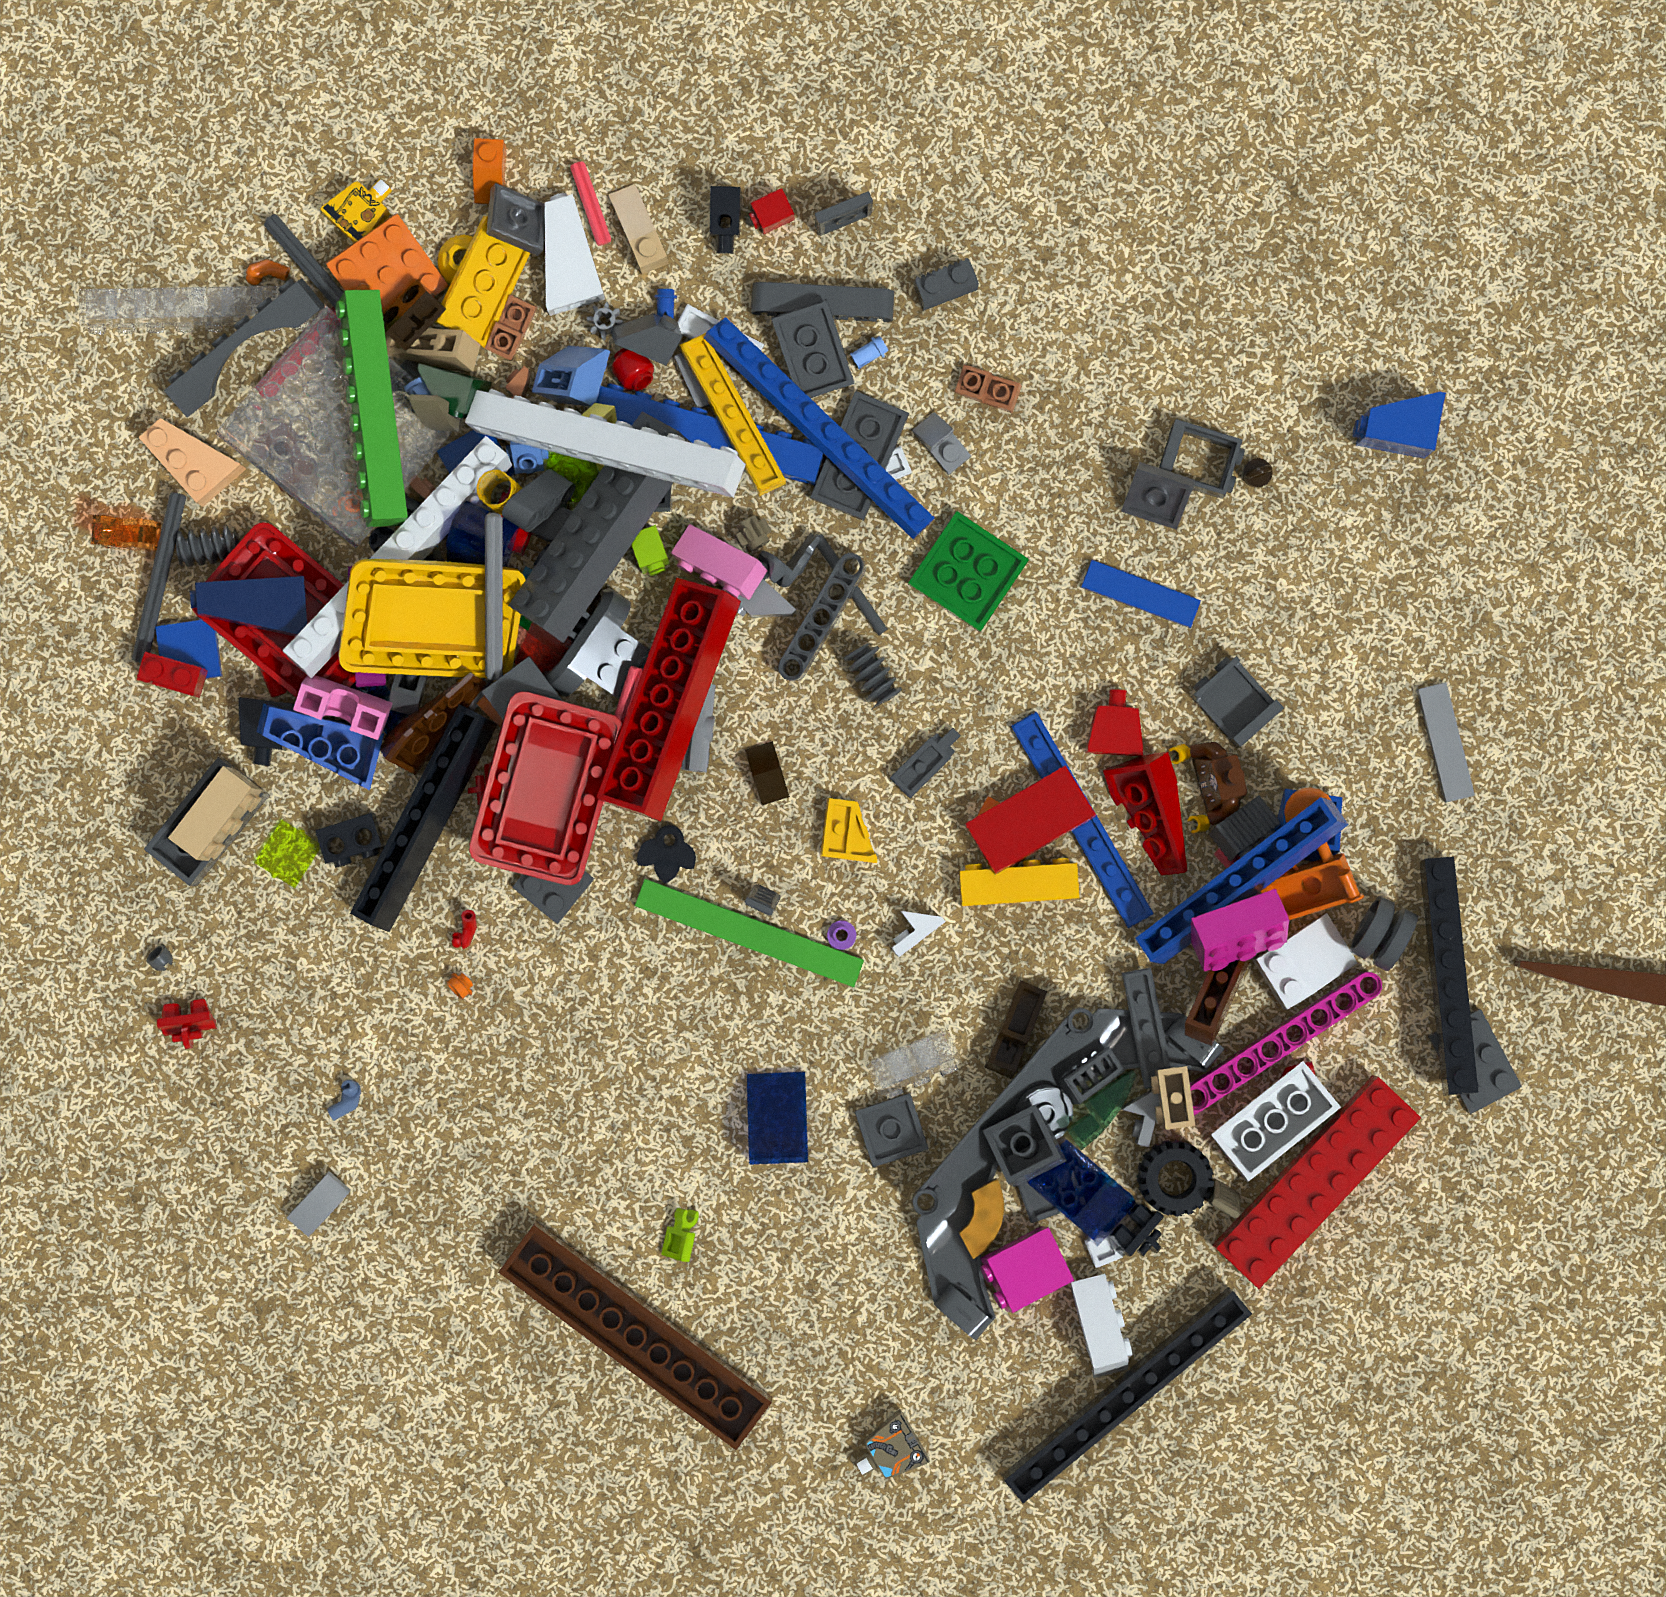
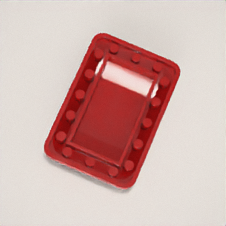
M265 522L253 526L205 581L304 576L307 624L344 586V584L276 527ZM192 608L193 612L297 699L301 683L307 675L283 652L295 636L199 616L197 608ZM338 650L315 675L351 687L356 681L355 672L346 671L342 668L339 662Z
M520 691L512 695L506 708L469 843L470 856L481 864L563 885L577 884L584 875L602 810L603 801L596 797L623 726L619 718L612 714L527 691Z

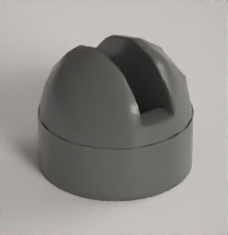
M161 945L149 954L146 961L155 970L165 971L167 969L164 966L167 963L173 964V956L164 945Z

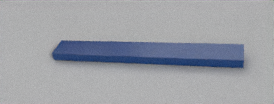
M1037 711L1011 726L1041 779L1066 765L1079 786ZM1097 815L1072 830L1073 835L1127 928L1153 915V911Z

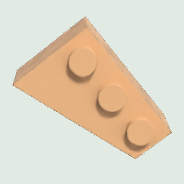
M161 418L139 436V439L177 482L202 507L246 470L240 463Z

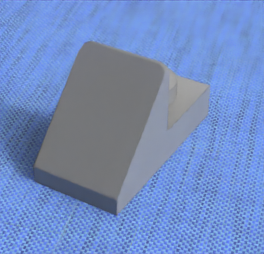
M935 412L912 430L948 475L971 458L970 453L953 434V428Z
M1152 1089L1120 1107L1121 1110L1142 1115L1141 1120L1136 1119L1134 1122L1132 1136L1136 1137L1135 1143L1137 1145L1145 1147L1150 1145L1156 1122L1155 1106H1160L1158 1094L1153 1095Z

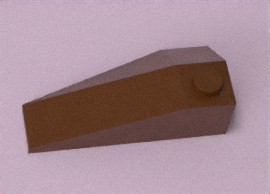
M470 672L400 722L385 736L384 742L381 745L380 751L385 759L416 775L435 751L458 705L460 704L468 708L487 683Z

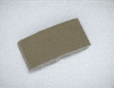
M410 394L411 405L418 418L427 428L435 431L459 432L460 420L448 414L449 401L438 395Z

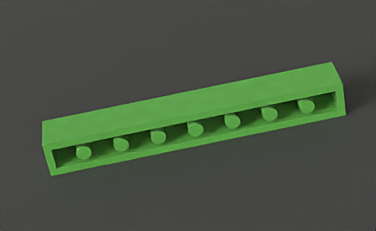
M345 290L339 301H336V316L341 318L342 329L339 331V342L341 347H345L346 357L343 358L342 366L344 375H348L349 386L346 387L347 403H351L353 413L350 414L349 418L350 430L355 432L356 443L353 444V457L355 461L359 462L356 482L358 489H362L363 500L360 501V514L366 520V527L401 526L408 518L380 290Z

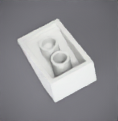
M1327 913L1288 936L1287 943H1284L1281 948L1275 951L1265 950L1252 958L1282 1009L1287 1010L1357 964L1356 959Z

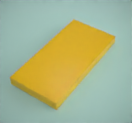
M487 216L482 217L442 301L446 310L435 321L447 329L465 331L482 348L486 347L494 325L499 321L508 297L511 295L530 255V252L487 235Z

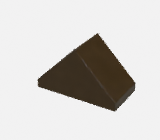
M773 741L746 749L745 752L761 804L766 805L789 798L790 796Z

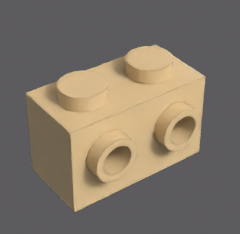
M1187 1066L1155 1070L1156 1076L1151 1077L1153 1095L1158 1094L1160 1106H1155L1157 1124H1162L1165 1130L1195 1126Z

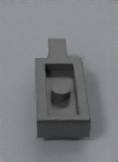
M954 728L943 738L936 733L890 779L911 799L952 758L951 756L956 751L951 745L961 735Z

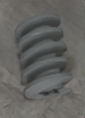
M224 525L223 533L219 534L217 528L213 526L211 535L208 536L205 529L201 528L199 537H196L193 530L190 529L186 539L181 531H177L176 551L179 564L183 566L184 562L187 567H193L196 560L198 565L202 566L206 563V559L211 564H216L218 556L223 562L239 543L237 530L235 529L231 533L228 526Z
M868 643L846 655L843 659L845 662L854 661L849 670L850 672L860 671L855 677V681H865L860 690L862 692L871 691L866 700L867 702L877 701L873 707L876 708L898 695L902 688L891 687L896 681V677L886 678L885 675L890 671V666L880 667L885 657H875L874 654L880 648L878 646L869 647Z

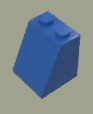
M1436 392L1370 408L1364 415H1361L1360 420L1355 421L1353 437L1357 438L1356 446L1422 459L1426 458L1436 448L1446 393Z

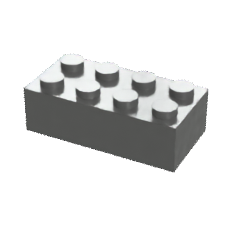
M217 757L144 848L146 852L189 886H198L270 796L264 790L259 794L261 801L252 812L247 810L240 819L243 821L242 826L233 836L230 834L223 842L225 848L216 859L211 858L209 861L196 860L168 839L223 766L237 770L254 783L224 758Z

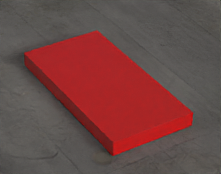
M1065 765L965 823V827L994 875L1093 819L1096 817V813Z

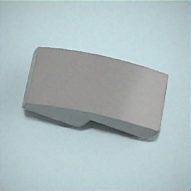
M328 1171L286 1218L309 1237L343 1201L351 1189Z

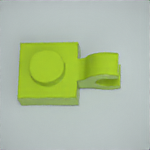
M677 1208L674 1215V1227L667 1226L661 1255L678 1261L689 1262L696 1234L690 1232V1229L697 1223L699 1212L692 1209Z

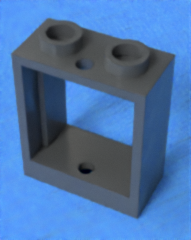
M1175 419L1159 468L1172 472L1183 434L1229 448L1230 451L1219 486L1216 487L1195 480L1193 490L1223 499L1227 492L1232 493L1236 482V476H1232L1235 465L1240 466L1245 449L1240 448L1243 440Z

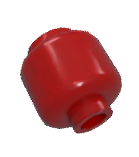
M626 348L616 352L611 370L620 384L627 390L640 391L646 388L652 382L655 370L651 360Z

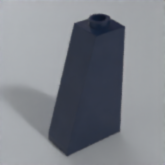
M304 576L195 583L196 590H190L191 608H197L199 616L295 637L307 625Z

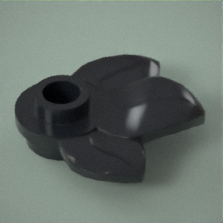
M672 825L660 828L655 838L647 840L641 845L637 855V865H654L657 876L664 884H667L676 877L680 867L694 869L696 861L695 852L690 845L684 842L682 831ZM668 834H672L675 837V843L671 846L666 845L664 842V838Z

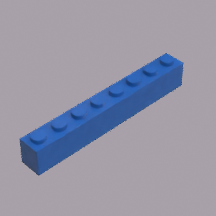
M608 383L607 387L600 386L596 403L615 406L617 421H623L632 426L643 411L679 431L691 443H694V440H700L711 445V448L720 450L721 446L734 450L718 419L707 416L708 411L697 407H691V411L679 408L680 403L668 399H663V403L651 400V395L635 391V395L623 392L624 388L615 384ZM756 424L783 476L815 486L824 453L809 439L804 438L803 442L792 440V435L789 433L775 431V434L764 432V427Z
M1320 797L1135 939L1150 962L1165 964L1191 944V918L1255 896L1349 824L1333 801Z

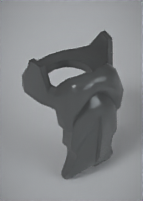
M810 533L786 565L771 553L761 551L758 555L759 561L768 570L763 579L766 580L769 577L773 583H777L780 587H789L797 576L803 573L807 563L814 554L820 536L818 534L814 536Z

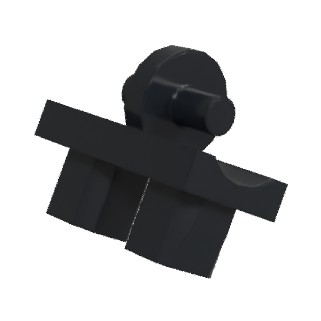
M1135 1204L1127 1216L1137 1224L1136 1227L1130 1231L1123 1224H1119L1110 1234V1237L1118 1246L1116 1251L1121 1256L1126 1254L1129 1257L1136 1250L1141 1256H1144L1149 1250L1158 1253L1161 1246L1157 1243V1240L1162 1233L1154 1228L1164 1216L1159 1211H1151L1142 1204Z

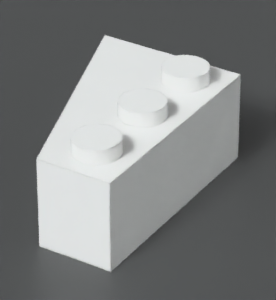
M1102 1274L1071 1282V1290L1086 1342V1350L1089 1353L1093 1368V1377L1097 1378L1128 1370V1356L1133 1354L1129 1339H1123L1120 1328L1125 1327L1121 1310H1115L1112 1299L1117 1298L1113 1281L1107 1282L1106 1275Z

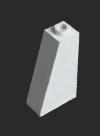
M560 193L552 196L550 201L545 202L546 307L550 316L605 299L573 194L567 196L566 193Z

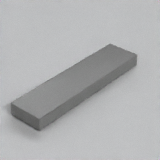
M1447 682L1417 689L1444 802L1475 796Z

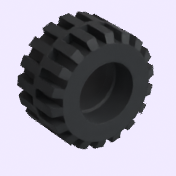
M1180 1140L1162 1141V1144L1152 1146L1148 1153L1145 1152L1142 1156L1144 1159L1141 1163L1139 1162L1137 1168L1139 1169L1137 1182L1139 1183L1140 1193L1149 1205L1165 1215H1174L1175 1217L1186 1213L1188 1215L1194 1213L1193 1210L1204 1206L1203 1202L1206 1198L1209 1199L1211 1195L1210 1188L1214 1186V1181L1212 1180L1214 1173L1209 1165V1160L1199 1149ZM1171 1161L1184 1162L1192 1172V1181L1189 1188L1179 1195L1165 1193L1158 1183L1160 1170Z

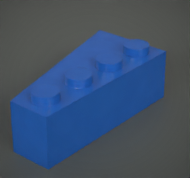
M263 703L257 733L370 791L384 733L376 740L351 731V724L324 717L320 720L294 710Z

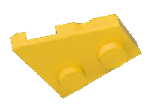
M827 798L820 856L877 863L878 859L876 854H874L858 802Z

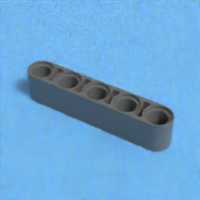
M755 282L752 285L751 313L754 315L767 313V316H777L827 299L834 320H848L849 317L854 318V321L877 322V319H883V322H892L895 292L882 288Z
M847 553L837 562L779 662L778 671L784 679L799 681L807 674L865 575L866 563L859 555ZM850 559L858 560L860 565L859 571L853 575L847 574L844 567L845 563ZM836 584H841L845 589L844 596L839 600H833L830 596V589ZM825 609L830 614L829 622L819 626L815 621V615L818 611ZM805 635H812L815 639V645L809 651H804L800 645V641ZM791 660H796L800 664V671L795 676H789L786 672V665Z

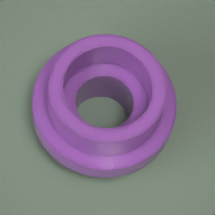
M837 921L829 927L827 938L831 946L839 950H845L854 944L856 930L847 921ZM843 929L847 932L846 940L839 941L836 938L838 930Z

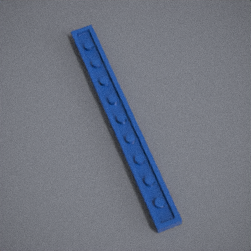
M725 317L707 331L704 339L912 539L932 523L935 517L732 322Z

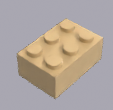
M223 766L168 839L196 860L209 861L211 858L216 859L225 848L223 842L229 834L233 836L242 826L243 821L240 819L247 810L252 812L261 801L259 794L263 790L237 770Z

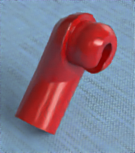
M465 910L461 914L462 933L454 932L452 934V946L454 948L462 947V949H465L471 945L477 930L476 914L472 910Z

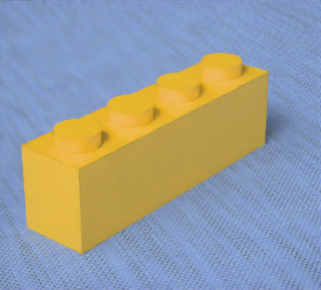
M1070 858L1052 859L1053 865H1041V860L1023 861V867L1010 866L994 875L991 869H982V864L965 865V871H959L961 906L1080 898L1077 863H1070Z

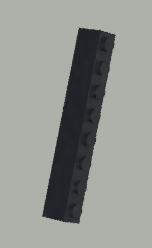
M460 704L458 705L350 914L371 926L387 932L391 931L498 726L497 723Z
M1454 856L1427 858L1420 862L1442 1091L1443 1096L1478 1093V1082Z

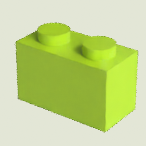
M656 525L642 529L631 545L642 573H649L650 576H655L665 572V566L669 565L670 562Z

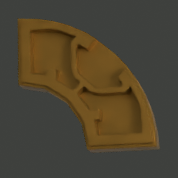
M997 1178L970 1192L973 1200V1213L967 1225L958 1233L972 1259L979 1256L991 1245L1002 1224L1004 1198Z

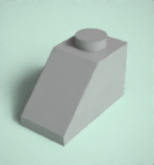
M762 579L750 600L740 595L737 598L741 601L737 613L742 617L746 613L751 618L793 616L796 613V609L764 579Z

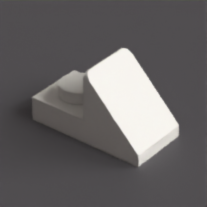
M900 911L914 931L909 933L906 929L895 937L893 941L896 945L892 947L893 951L900 957L946 921L943 917Z

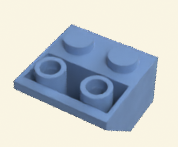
M568 345L539 364L532 392L557 403L591 407L596 403L599 396V389L607 367L610 350Z

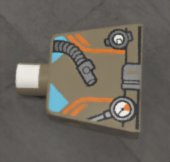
M901 1409L896 1411L864 1439V1444L869 1452L855 1460L863 1476L879 1468L885 1479L930 1462L928 1454Z

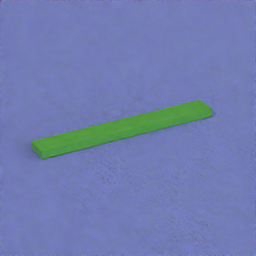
M644 879L635 906L851 987H855L864 962L863 959L647 879Z

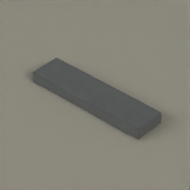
M1151 967L1121 973L1144 1089L1152 1088L1151 1077L1156 1076L1155 1070L1171 1068Z

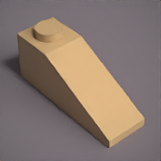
M633 184L609 194L641 274L643 275L669 264L667 255L636 185Z
M428 328L406 351L389 336L386 340L387 354L389 356L447 370L470 372L474 371L481 346L465 331Z

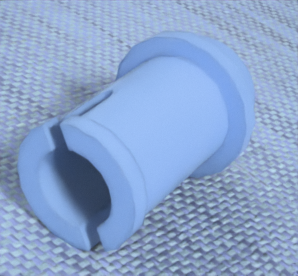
M880 336L877 338L872 337L871 342L850 353L859 370L879 356L885 357L884 353L889 351Z

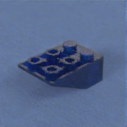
M465 501L452 520L446 542L447 562L485 565V516L492 512ZM503 518V567H508L519 527Z
M805 1072L747 1074L749 1165L809 1162Z
M1066 1139L1060 1147L1067 1161L1030 1179L1028 1184L1098 1247L1136 1204V1201L1128 1191ZM1072 1170L1078 1183L1075 1188L1071 1179ZM1083 1196L1086 1201L1085 1205H1082L1080 1201Z

